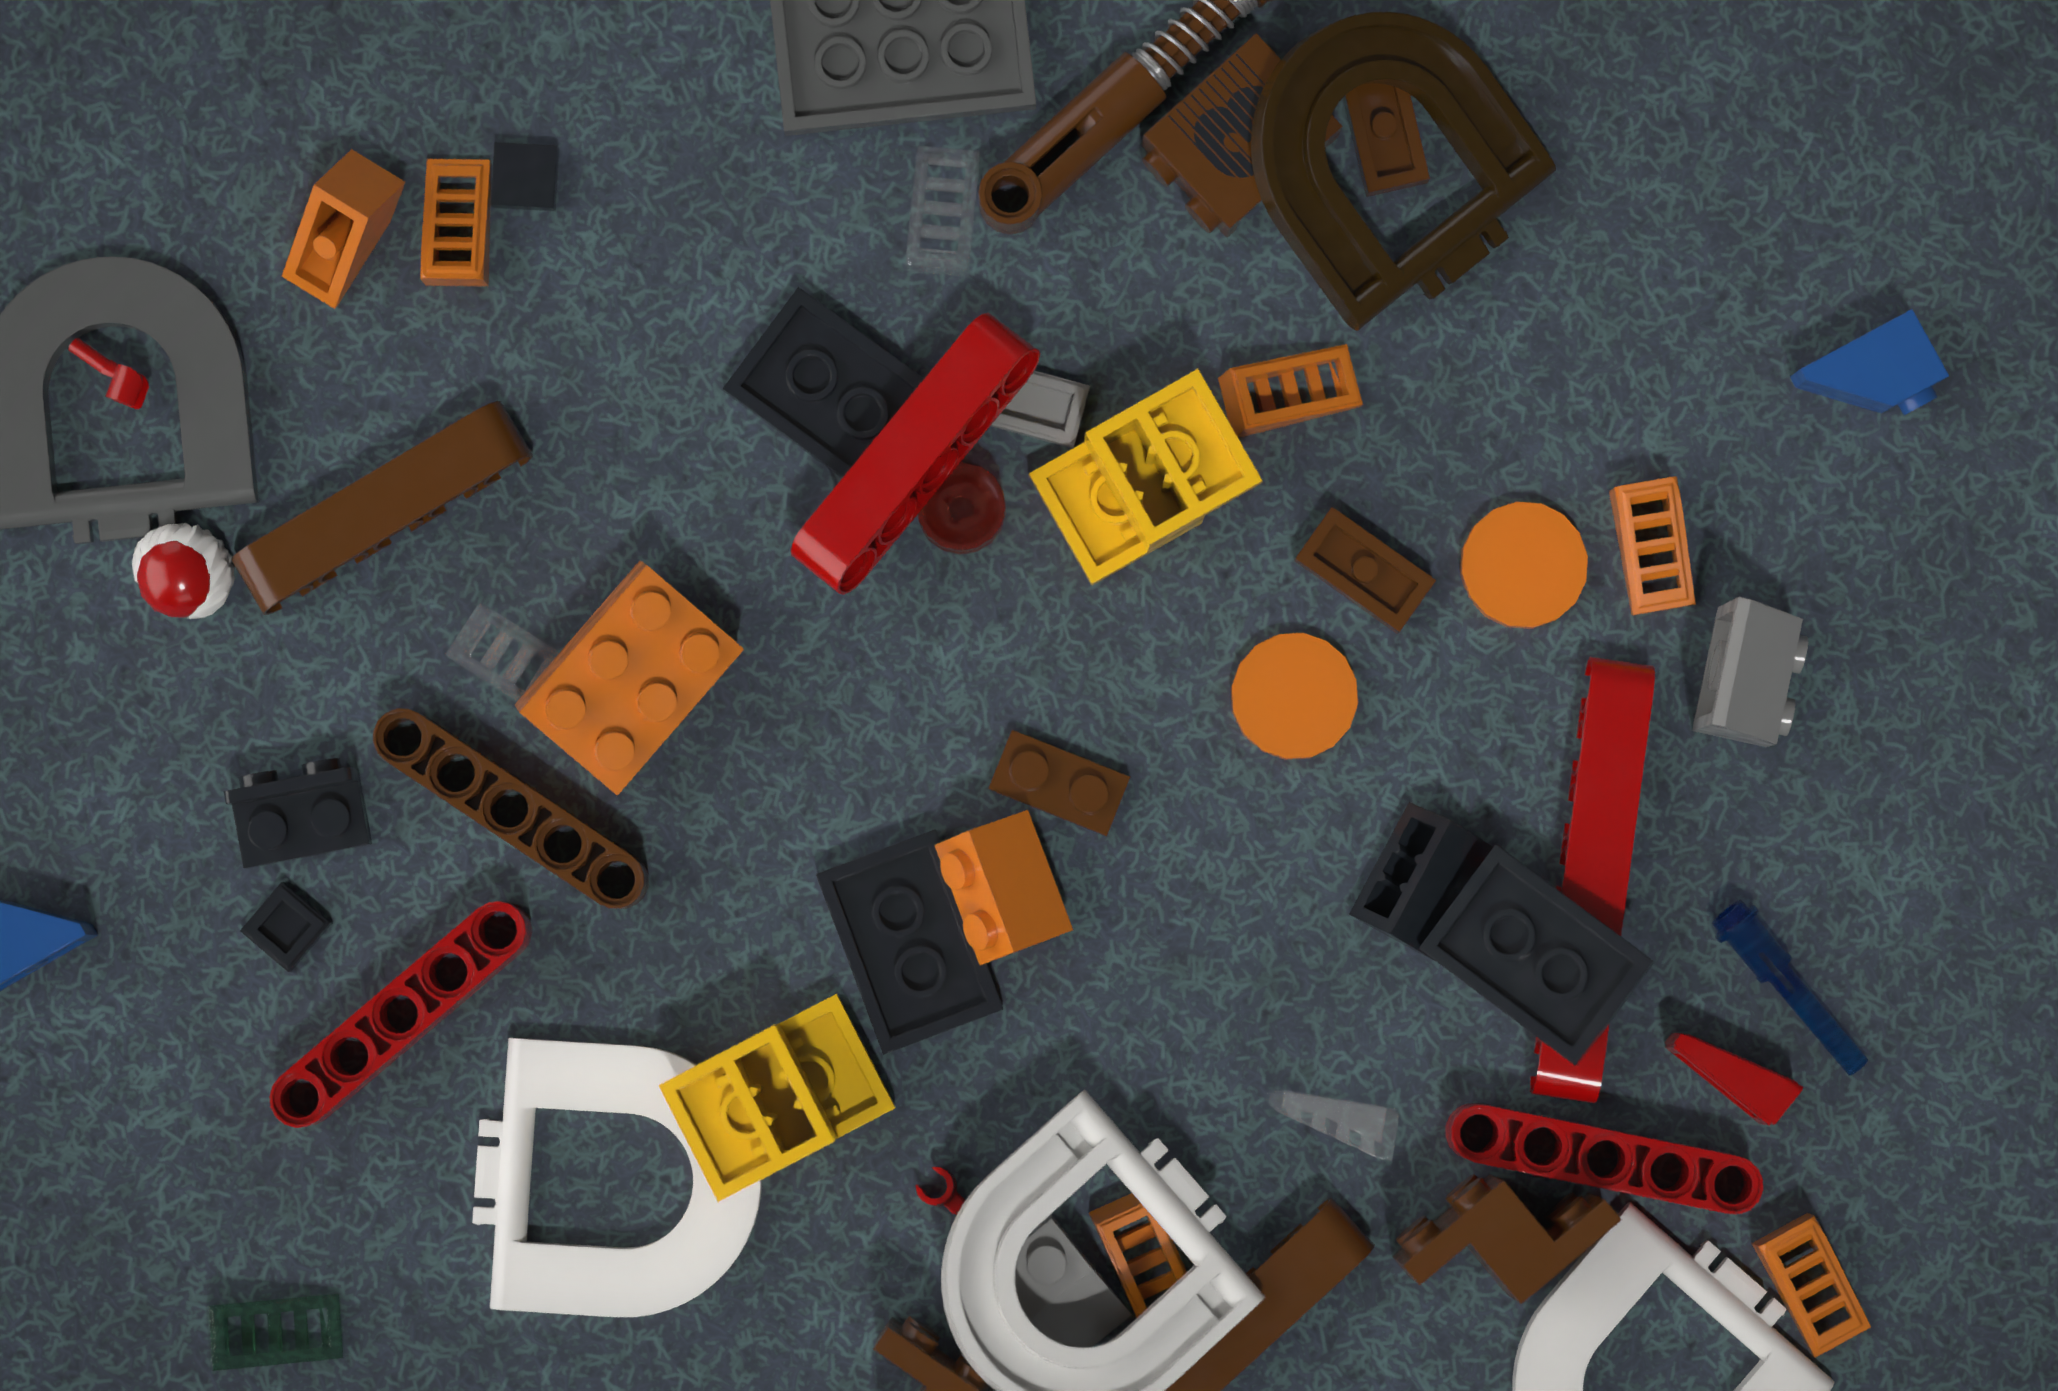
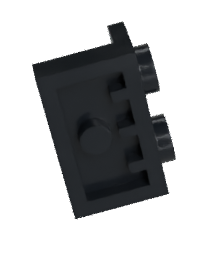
M332 758L301 765L303 776L278 780L277 770L238 777L240 788L224 791L225 803L232 805L243 868L248 869L371 845L372 840L359 770L352 767L341 768L340 758Z

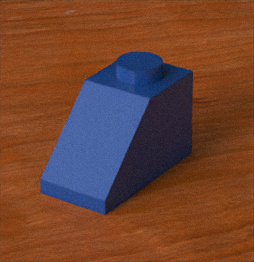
M1913 309L1806 365L1791 375L1790 378L1796 388L1881 414L1898 405L1902 414L1906 415L1938 398L1932 386L1949 377V374Z
M0 900V991L98 936L93 924Z

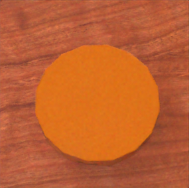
M1514 502L1493 509L1472 527L1461 549L1460 576L1468 597L1485 617L1505 627L1532 629L1557 620L1576 603L1587 581L1588 555L1579 531L1564 514L1542 503Z
M1306 633L1278 634L1257 644L1239 664L1231 686L1232 714L1243 736L1261 751L1285 760L1311 758L1334 747L1351 727L1358 706L1357 680L1346 657L1328 641Z

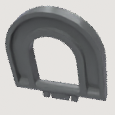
M95 257L72 262L47 272L25 287L5 307L0 314V530L72 522L74 543L87 544L93 543L92 522L98 521L99 536L102 542L144 538L149 531L153 530L152 516L158 514L160 528L166 524H178L177 511L259 502L245 361L240 345L228 321L216 305L196 286L182 276L151 262L126 257ZM117 326L127 327L151 336L168 355L175 373L185 478L57 492L49 406V383L57 360L75 338H79L96 329Z

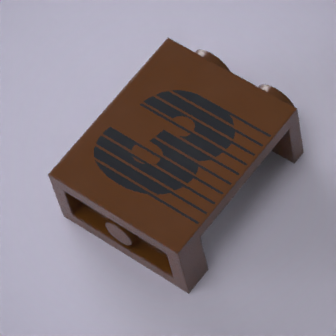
M1257 33L1143 135L1142 147L1148 154L1142 158V161L1151 174L1165 187H1168L1175 181L1191 199L1185 204V208L1191 217L1206 232L1211 233L1214 229L1218 228L1226 238L1236 231L1239 221L1262 201L1252 167V125L1261 92L1281 59ZM1331 115L1327 126L1325 149L1339 137L1342 125L1333 115Z

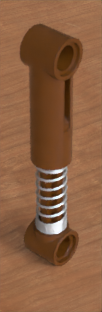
M1193 0L1191 8H1181V17L1178 20H1168V29L1165 32H1155V41L1153 43L1144 42L1142 49H1136V52H1133L1132 55L1127 52L1122 53L1007 160L987 171L981 179L978 191L980 212L987 225L997 232L1009 235L1022 233L1030 228L1046 208L1167 99L1163 90H1167V87L1171 86L1170 78L1176 72L1183 75L1182 67L1188 61L1196 63L1194 56L1201 49L1209 51L1207 44L1213 38L1221 40L1220 32L1225 27L1234 28L1232 21L1237 16L1247 17V14H1250L1254 7L1261 8L1268 1L1274 0H1199L1198 2ZM1077 134L1080 138L1037 177L1035 172ZM1006 185L1020 187L1028 196L1027 204L1018 212L1007 213L1001 211L992 201L993 195L999 188Z

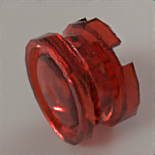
M960 462L918 513L920 527L928 540L942 551L958 555L976 553L990 545L1002 530L1006 515L1004 493L996 478L981 466Z

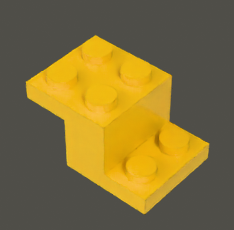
M1199 369L1085 432V440L1082 444L1029 473V478L1091 586L1202 524L1205 515L1260 485L1263 481Z
M838 994L779 1024L765 1029L658 1085L718 1202L835 1142L839 1137L896 1108Z

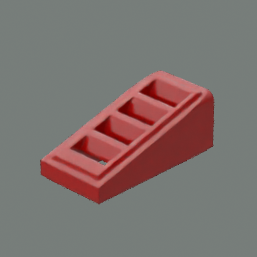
M1671 1033L1664 1042L1667 1050L1758 1124L1775 1125L1804 1088L1793 1079L1689 1034Z

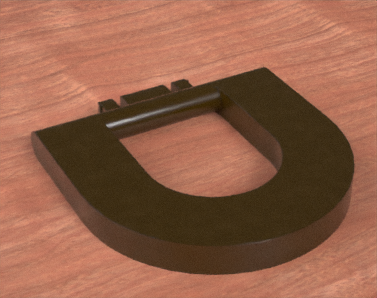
M1369 12L1353 15L1329 24L1301 40L1282 58L1269 76L1259 97L1252 125V167L1255 182L1268 215L1345 323L1356 331L1360 330L1415 284L1419 285L1424 292L1423 295L1429 300L1436 298L1446 289L1435 274L1436 269L1447 284H1452L1490 254L1488 248L1479 237L1480 234H1482L1492 249L1505 242L1509 237L1507 231H1504L1497 221V218L1556 171L1553 159L1479 56L1464 41L1445 28L1426 19L1405 13ZM1378 83L1391 85L1413 96L1426 109L1482 188L1478 194L1394 261L1389 257L1338 186L1330 171L1326 157V131L1334 109L1345 95L1357 86Z

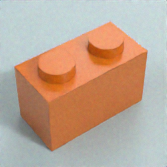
M1028 810L971 829L935 845L941 861L940 868L943 879L951 888L963 920L966 940L974 949L979 965L1073 930Z

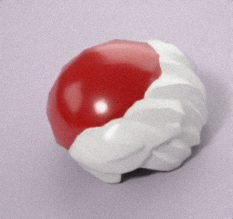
M187 523L166 524L149 531L135 547L132 559L134 579L139 585L141 596L154 611L170 617L205 618L216 612L226 602L235 581V567L232 565V556L224 548L223 540L216 539L208 529L202 530L198 524L193 527Z

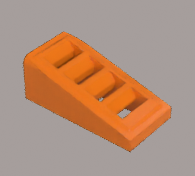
M427 159L420 280L426 286H489L490 159ZM440 178H476L475 190L440 189ZM440 202L474 203V213H440ZM439 227H473V236L439 237ZM439 250L472 251L471 261H439Z
M1347 344L1229 368L1218 378L1228 421L1237 437L1339 413L1363 405ZM1331 362H1335L1336 369H1337V373H1338V377H1337V375H1336V373H1335V370H1334V368H1333ZM1327 363L1330 366L1337 397L1326 399L1318 370L1319 365ZM1304 370L1311 398L1309 403L1302 404L1294 375L1295 371ZM1279 377L1286 405L1285 408L1276 409L1268 378ZM1252 382L1260 413L1255 414L1247 385Z
M1677 476L1614 487L1609 491L1632 616L1695 605L1683 507ZM1662 500L1663 512L1633 517L1631 505ZM1667 525L1669 537L1636 543L1635 531ZM1667 551L1672 552L1673 563L1640 568L1638 556ZM1676 576L1678 588L1643 594V581Z
M1132 1193L1089 1212V1216L1134 1314L1138 1318L1147 1309L1144 1299L1170 1288L1187 1273L1173 1239ZM1145 1216L1147 1217L1148 1223L1120 1236H1114L1113 1231ZM1156 1237L1160 1247L1126 1262L1122 1252ZM1167 1261L1171 1271L1143 1284L1136 1285L1134 1276Z
M1806 1213L1751 1243L1814 1358L1871 1328L1815 1215ZM1808 1241L1813 1251L1784 1267L1780 1256ZM1820 1263L1825 1273L1795 1289L1791 1278ZM1830 1285L1834 1287L1837 1293L1836 1296L1806 1311L1802 1303L1803 1300ZM1844 1307L1850 1318L1818 1335L1813 1323Z

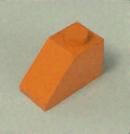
M351 149L314 184L281 277L336 309L391 222L405 181Z

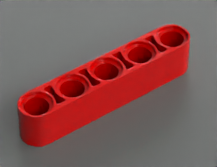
M988 312L974 319L803 525L792 543L790 551L792 557L839 594L844 595L855 589L867 577L1025 385L1038 365L1040 358L1039 350Z
M502 901L488 902L476 909L276 1080L272 1085L269 1096L270 1108L275 1117L284 1125L299 1128L316 1125L331 1116L526 949L533 933L532 923L527 913L518 905ZM498 912H505L510 915L515 921L517 928L514 941L504 949L492 946L485 935L487 921ZM448 954L458 955L467 966L466 981L460 988L454 991L445 989L440 985L436 975L438 963ZM400 995L410 998L415 1003L418 1011L416 1024L405 1033L393 1028L388 1021L387 1015L390 1003ZM350 1037L359 1039L368 1050L367 1064L357 1074L349 1073L342 1068L338 1057L340 1046ZM301 1079L313 1084L319 1097L317 1108L308 1116L296 1112L291 1106L289 1099L292 1086Z
M1467 1103L1458 1107L1449 1116L1446 1123V1139L1450 1148L1458 1156L1474 1163L1726 1214H1742L1751 1210L1759 1202L1763 1193V1178L1759 1169L1751 1161L1728 1153L1481 1103ZM1482 1114L1492 1125V1138L1484 1148L1468 1150L1460 1138V1129L1468 1117ZM1538 1127H1545L1554 1136L1555 1150L1548 1160L1542 1163H1532L1524 1152L1525 1138L1532 1130ZM1609 1140L1616 1147L1618 1162L1610 1173L1604 1176H1596L1588 1166V1152L1595 1143ZM1672 1153L1681 1165L1680 1177L1673 1186L1658 1188L1651 1177L1652 1164L1658 1156ZM1736 1166L1741 1171L1744 1179L1743 1189L1735 1199L1722 1201L1714 1189L1715 1178L1723 1168Z

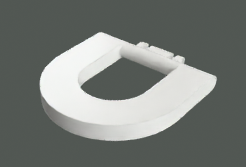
M508 1038L503 1121L479 1120L478 1136L499 1137L500 1144L499 1146L479 1145L477 1148L474 1197L495 1199L496 1205L495 1207H473L472 1223L477 1225H495L490 1309L604 1317L653 1315L673 1309L697 1297L712 1286L731 1267L743 1250L755 1225L760 1207L762 1180L720 1202L717 1201L658 1086L697 1064L672 1052L645 1046ZM536 1108L637 1114L656 1120L667 1127L684 1146L690 1159L693 1173V1189L690 1203L677 1226L658 1241L639 1247L527 1242Z
M1083 1090L972 1191L958 1212L947 1238L943 1254L941 1283L943 1304L948 1324L965 1359L976 1373L995 1391H1164L1265 1297L1210 1234V1231L1218 1224H1221L1227 1216L1215 1204L1202 1216L1198 1217L1195 1210L1209 1196L1176 1158L1170 1160L1160 1170L1155 1168L1154 1163L1168 1151L1159 1138L1148 1143L1149 1145L1142 1152H1139L1086 1090ZM1107 1164L1193 1262L1194 1266L1112 1340L1091 1348L1069 1347L1044 1336L1031 1324L1024 1314L1018 1301L1015 1287L1016 1262L1021 1247L1030 1233Z
M1628 1202L1617 1214L1622 1220L1583 1253L1536 1309L1520 1340L1512 1378V1391H1583L1586 1368L1595 1350L1659 1275L1663 1273L1761 1359L1734 1391H1830L1835 1383L1832 1378L1772 1327L1787 1310L1781 1303L1772 1297L1759 1313L1756 1312L1754 1307L1767 1293L1764 1288L1728 1257H1725L1717 1268L1710 1272L1708 1266L1721 1252L1709 1240H1706L1700 1244L1701 1247L1691 1256L1631 1202Z

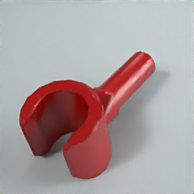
M78 337L71 342L68 348L70 352L101 374L112 378L105 397L137 410L142 407L149 389V381L144 375L130 367L109 360Z
M932 1167L933 1170L945 1178L947 1183L946 1192L940 1198L933 1199L929 1197L920 1185L916 1184L917 1195L923 1202L932 1206H944L953 1215H957L966 1200L957 1192L956 1179L949 1171L941 1167Z

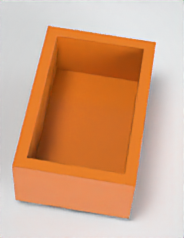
M639 561L516 702L515 707L520 714L618 796L741 654L744 648L648 565Z

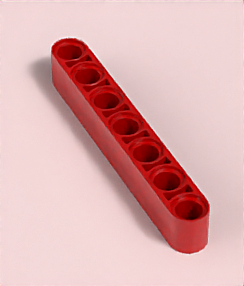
M1589 657L1585 675L1590 676V684L1587 698H1581L1576 738L1582 739L1579 761L1573 760L1568 801L1573 802V811L1570 824L1565 823L1559 862V864L1565 865L1562 887L1556 886V889L1621 936L1653 701L1655 667L1653 665ZM1609 1025L1578 1066L1572 1064L1536 1037L1534 1054H1539L1537 1077L1531 1076L1530 1078L1531 1094L1595 1103L1598 1099L1602 1083Z

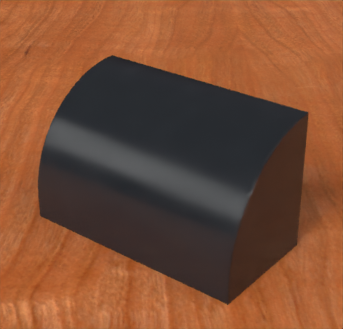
M1409 802L1349 915L1432 959L1420 950L1419 947L1493 847L1452 820Z

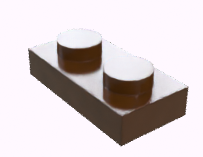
M1373 83L1359 85L1345 95L1343 101L1366 197L1427 184L1430 176L1410 94L1391 85Z
M1331 507L1294 559L1300 566L1396 634L1402 630L1436 582L1430 575L1333 507Z
M1011 730L988 790L1107 837L1130 776Z

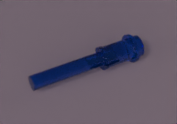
M1740 899L1724 909L1712 922V925L1718 931L1715 936L1716 940L1719 943L1727 941L1754 973L1759 983L1770 982L1848 1076L1855 1074L1868 1062V1058L1788 965L1792 960V956L1785 952L1757 919L1756 915L1759 912L1755 905L1747 907ZM1760 952L1765 953L1776 968L1791 983L1793 989L1787 988L1761 957Z

